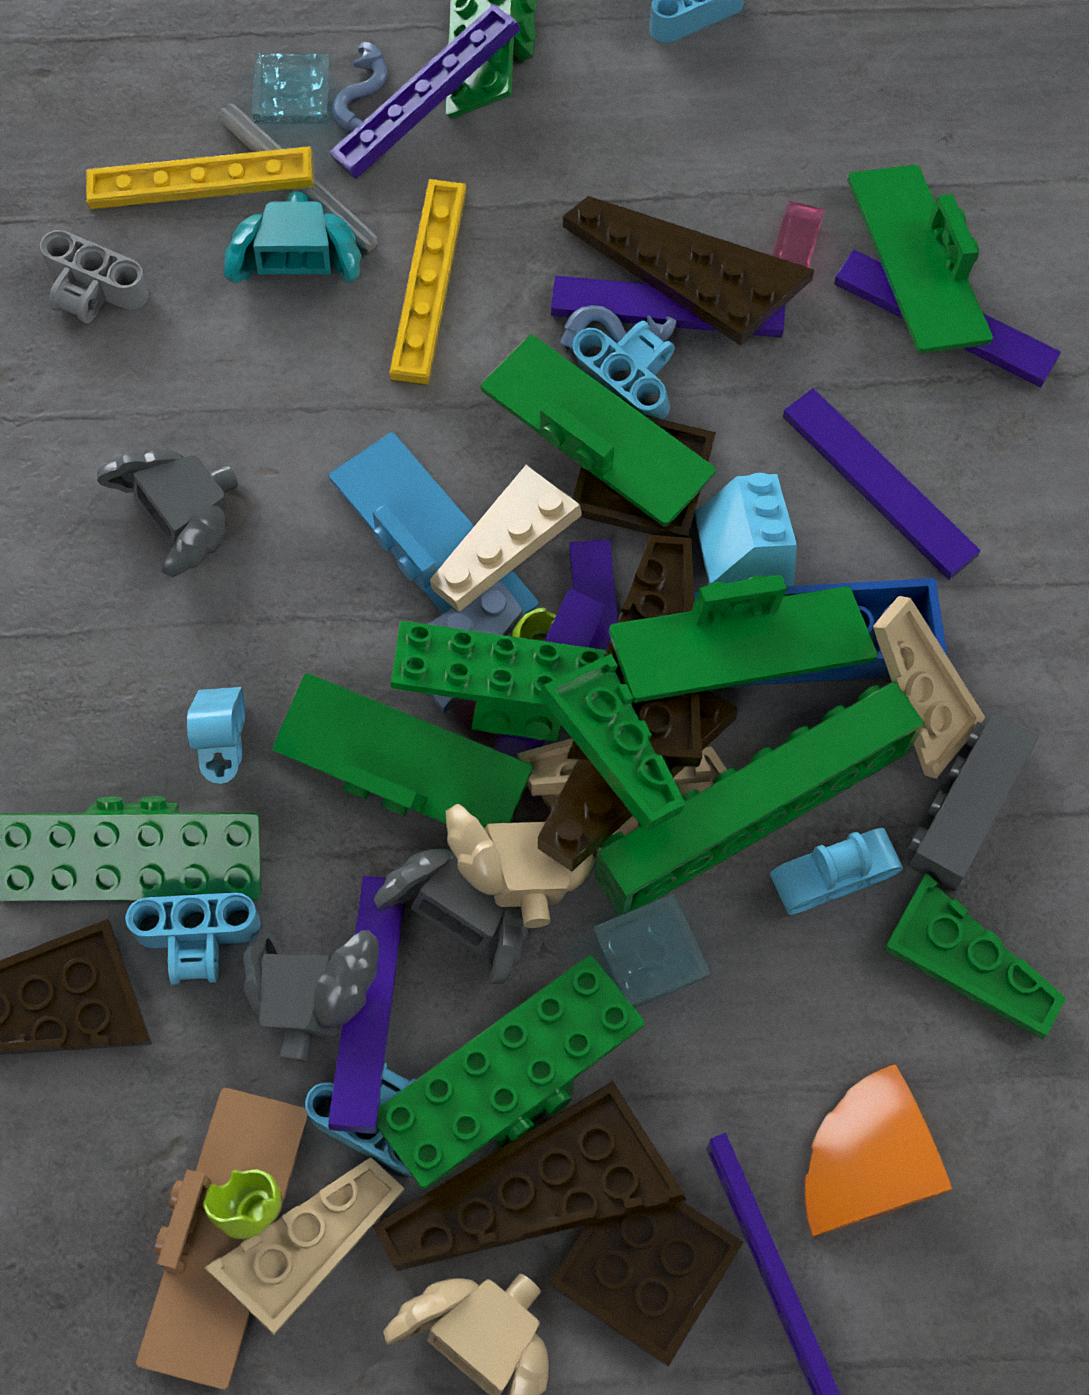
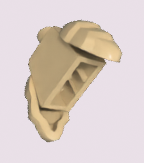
M459 804L454 805L446 811V828L448 831V845L458 859V870L478 891L486 895H493L498 906H521L523 924L527 928H539L550 923L548 905L558 904L566 892H571L582 885L594 867L597 858L595 851L573 872L537 848L538 835L545 822L487 824L484 829L478 819L472 816L464 807Z
M518 1274L506 1291L489 1279L480 1286L472 1280L463 1278L436 1282L428 1286L422 1295L401 1305L398 1315L390 1321L383 1331L386 1344L391 1345L431 1329L427 1342L489 1395H502L511 1376L508 1395H541L546 1390L549 1372L548 1353L544 1341L535 1334L540 1322L527 1311L541 1292L538 1286L523 1274Z

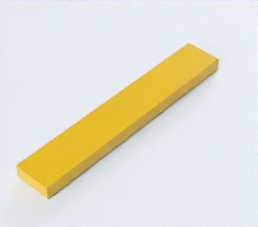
M311 146L86 169V203L90 209L314 187L313 152Z
M433 179L428 181L389 372L390 380L429 385L467 192L466 184Z

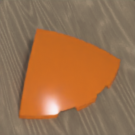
M896 1064L874 1072L851 1087L832 1112L826 1115L819 1127L811 1146L813 1151L809 1163V1171L804 1180V1202L812 1237H816L899 1211L901 1208L946 1195L953 1189L926 1122Z

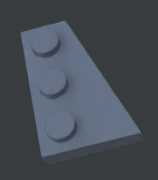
M499 580L460 612L452 608L430 622L429 625L507 636L523 617V609L501 580ZM428 694L443 715L453 704V697Z

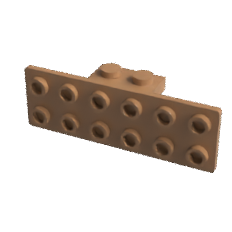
M229 1088L221 1089L196 1171L187 1169L183 1181L177 1180L175 1182L169 1201V1208L174 1209L169 1227L163 1226L155 1243L154 1255L159 1256L157 1265L165 1270L136 1360L138 1367L222 1390L229 1388L251 1313L205 1270V1267L216 1259L222 1258L247 1239H233L218 1230L207 1217L203 1202L210 1184L216 1186L225 1185L230 1180L233 1170L243 1172L259 1169L272 1175L282 1193V1209L309 1117L306 1108ZM281 1209L278 1213V1216L271 1224H273L279 1219Z

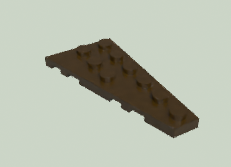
M587 196L563 216V228L739 345L747 340L813 279L814 269L591 196Z
M649 536L617 623L692 610L694 605L691 538ZM610 640L605 656L612 654L617 664L615 672L621 684H626L612 641ZM699 692L637 703L632 701L631 705L639 721L645 720L651 733L649 741L656 755H662L666 765L699 767L702 760ZM573 740L567 759L589 760Z
M709 690L699 692L702 751L736 720L738 710L736 706ZM578 759L538 835L537 848L571 872L633 816L590 760ZM667 765L673 778L686 767Z
M108 919L0 960V1055L153 1045L116 936Z
M612 1081L373 1225V1228L391 1263L397 1271L687 1200L677 1181Z

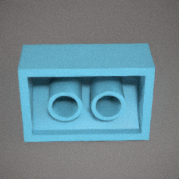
M754 473L750 476H736L695 512V523L708 584L717 581L724 583L743 581L755 575L768 577L782 574L786 587L794 586L797 544L778 475Z

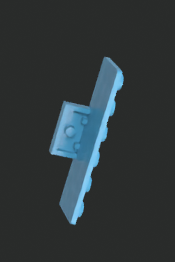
M391 432L330 472V481L370 527L379 546L384 551L389 550L396 558L397 564L404 576L410 581L414 580L437 609L444 614L453 607L432 590L430 579L473 529L474 525L401 440ZM513 571L500 579L523 609V616L538 608L539 602Z

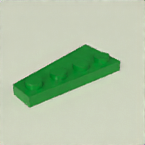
M609 654L544 684L539 697L643 829L648 831L679 815L686 803L662 755H656L649 741L651 733L645 720L639 721L631 705L634 698L627 684H621L615 672L617 664L612 654Z
M925 873L883 950L1043 1040L1047 1037L1066 997L1026 961L1015 957L1001 944L1002 940L990 929L986 931L967 914L968 909L955 898L952 900L936 886L938 883Z

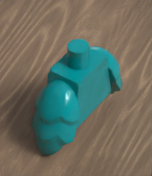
M294 191L286 196V202H270L266 204L263 214H254L238 225L232 235L231 242L225 250L224 277L236 284L243 280L248 281L256 269L258 274H331L332 262L341 279L351 283L359 277V264L362 256L356 244L353 230L342 218L332 213L323 214L322 204L319 202H309L306 194Z

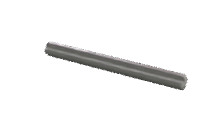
M229 103L219 111L220 122L252 152L282 149L236 105ZM315 178L314 187L293 189L294 191L306 194L309 202H319L322 204L323 214L332 213L342 218L353 230L356 244L362 254H369L377 247V236Z

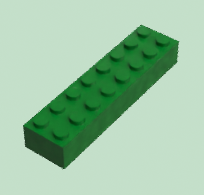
M894 681L883 688L879 685L872 686L858 697L857 700L859 702L846 709L843 705H840L829 711L822 718L823 722L812 729L803 726L795 730L786 738L785 741L787 743L775 750L771 747L760 750L750 758L749 765L738 771L735 768L725 770L714 778L712 786L700 793L697 789L685 793L682 797L686 805L679 815L648 831H645L638 823L639 828L625 836L622 832L611 835L600 846L601 849L597 851L595 879L620 919H626L909 754L924 725V721L897 683Z

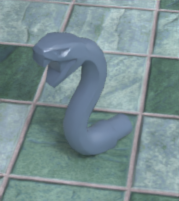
M362 42L358 47L359 54H363V56L354 61V67L373 70V75L367 81L352 84L342 89L335 97L332 105L334 121L348 133L355 130L363 122L359 119L358 115L349 111L347 108L348 104L353 100L370 96L379 91L388 77V68L383 60V55L372 43Z
M590 305L581 307L569 317L564 326L566 330L560 344L573 350V340L577 333L586 329L593 321H599L604 324L610 337L617 344L627 333L618 316L611 310L603 306ZM648 315L647 323L650 325V331L663 342H666L673 334L676 320L666 316L667 322L665 324H657Z

